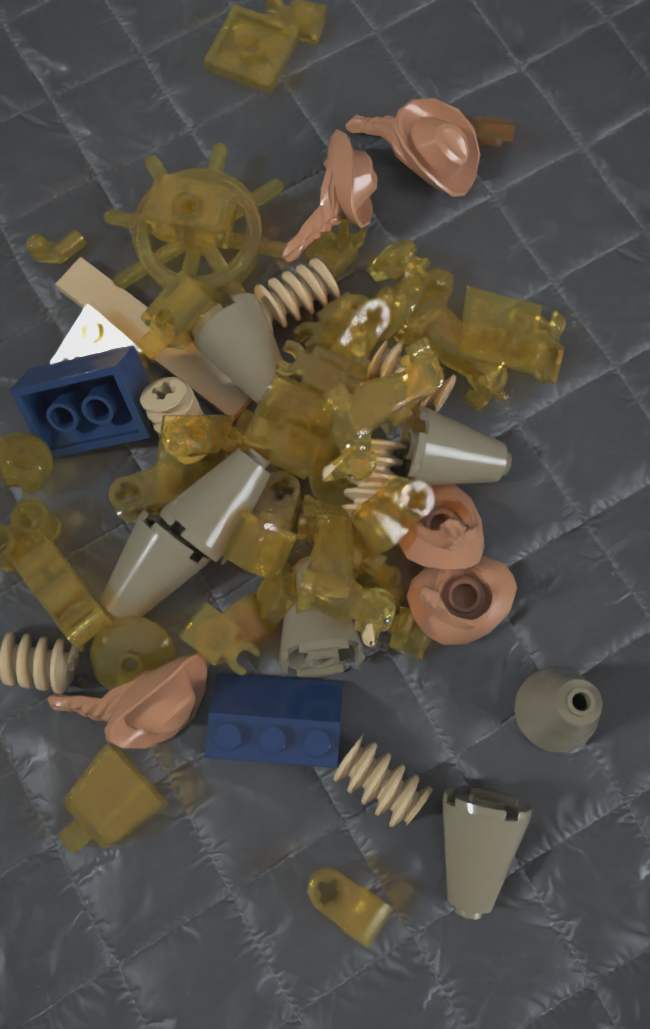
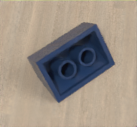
M134 344L30 368L9 390L45 460L147 439L152 435V421L149 420L146 410L143 409L140 402L141 393L150 385V381Z
M218 673L208 716L204 758L337 768L343 682Z

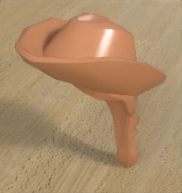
M435 98L412 99L398 110L396 117L387 115L383 118L379 116L370 118L356 114L345 124L346 130L352 133H365L384 138L391 144L397 159L429 185L451 197L465 196L476 179L480 150L475 128L459 109Z
M338 129L330 137L327 151L328 157L323 162L326 173L321 187L320 205L302 225L298 234L288 241L282 253L283 259L289 263L298 259L303 250L312 244L314 240L319 239L322 233L331 231L332 226H338L345 219H349L359 228L370 224L373 211L370 196L377 189V175L373 169L372 160L365 151L352 149L349 136Z
M456 484L424 485L408 500L399 521L398 543L407 559L424 567L444 571L467 569L480 562L485 548L482 519L471 497Z
M482 555L479 563L467 569L444 571L426 567L411 580L407 599L412 617L426 636L442 645L469 644L489 634L510 613L517 585L513 574L506 564Z
M200 652L178 657L154 670H146L131 682L111 689L103 698L63 693L49 695L47 700L50 707L54 710L76 712L92 720L106 722L107 725L104 729L106 741L119 748L145 749L174 738L195 719L207 690V664Z

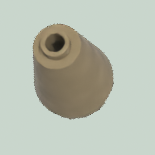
M251 293L232 296V299L235 301L234 304L223 308L218 303L197 321L191 332L195 338L191 339L197 350L259 406L269 405L270 408L276 407L283 403L290 395L288 392L292 386L290 376L259 299Z
M419 405L411 407L416 414H407L398 443L406 445L407 448L397 450L396 456L403 458L404 461L403 469L395 468V474L400 476V481H397V483L405 486L498 482L502 476L508 474L512 456L510 452H507L505 443L428 407Z
M251 447L246 454L238 449L165 505L159 512V515L170 526L173 523L180 526L181 536L215 562L219 561L221 565H225L271 476L265 470L270 463Z
M144 508L140 513L99 599L104 607L101 613L117 626H122L123 623L129 625L136 623L203 569L211 560L205 554L201 558L195 552L196 547L181 536L182 533L176 525L172 524L170 526L163 518L158 523L149 518L154 511L148 508Z
M316 556L299 559L289 572L279 652L280 669L283 673L288 674V667L294 668L297 671V677H322L344 672L343 664L354 660L355 667L360 665L365 659L364 647L330 564L321 561V558Z
M548 667L538 670L523 682L516 693L514 713L517 726L534 745L542 750L557 753L575 750L584 745L594 734L602 710V697L592 683L570 669Z
M449 786L444 789L442 797L447 901L455 907L456 914L469 919H480L482 914L490 913L494 907L531 819L532 807L526 804L522 809L517 808V798L499 792L470 787L469 795L457 794L458 786Z

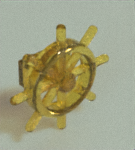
M216 143L213 146L208 168L185 169L170 175L158 157L149 155L145 159V166L154 178L153 186L140 201L136 212L130 213L108 209L103 215L105 222L110 225L132 229L134 249L140 260L115 275L113 278L114 286L118 289H124L148 274L160 287L175 294L169 315V322L174 327L183 325L190 298H211L226 292L232 298L234 295L246 293L241 283L253 271L260 255L283 258L282 253L287 245L284 242L264 239L263 223L258 206L283 191L282 181L280 179H272L250 193L240 181L223 172L228 152L227 146L224 143ZM242 216L246 219V235L232 232L235 221ZM153 234L158 239L169 243L153 252L151 236ZM217 247L224 249L233 248L240 251L233 261L227 264ZM186 251L180 274L164 266L165 263ZM201 256L206 258L214 273L196 276Z

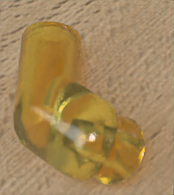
M73 229L58 242L46 241L45 237L40 234L32 235L27 240L26 247L30 251V256L37 262L61 264L87 243L76 229Z

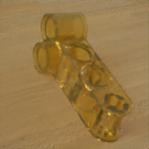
M33 497L25 498L13 508L11 513L12 523L8 526L0 523V550L7 544L6 548L0 552V570L8 573L18 571L61 632L79 652H82L84 650L83 645L108 625L110 627L115 626V623L54 542L62 532L60 519L40 499ZM41 519L37 525L33 526L37 520Z

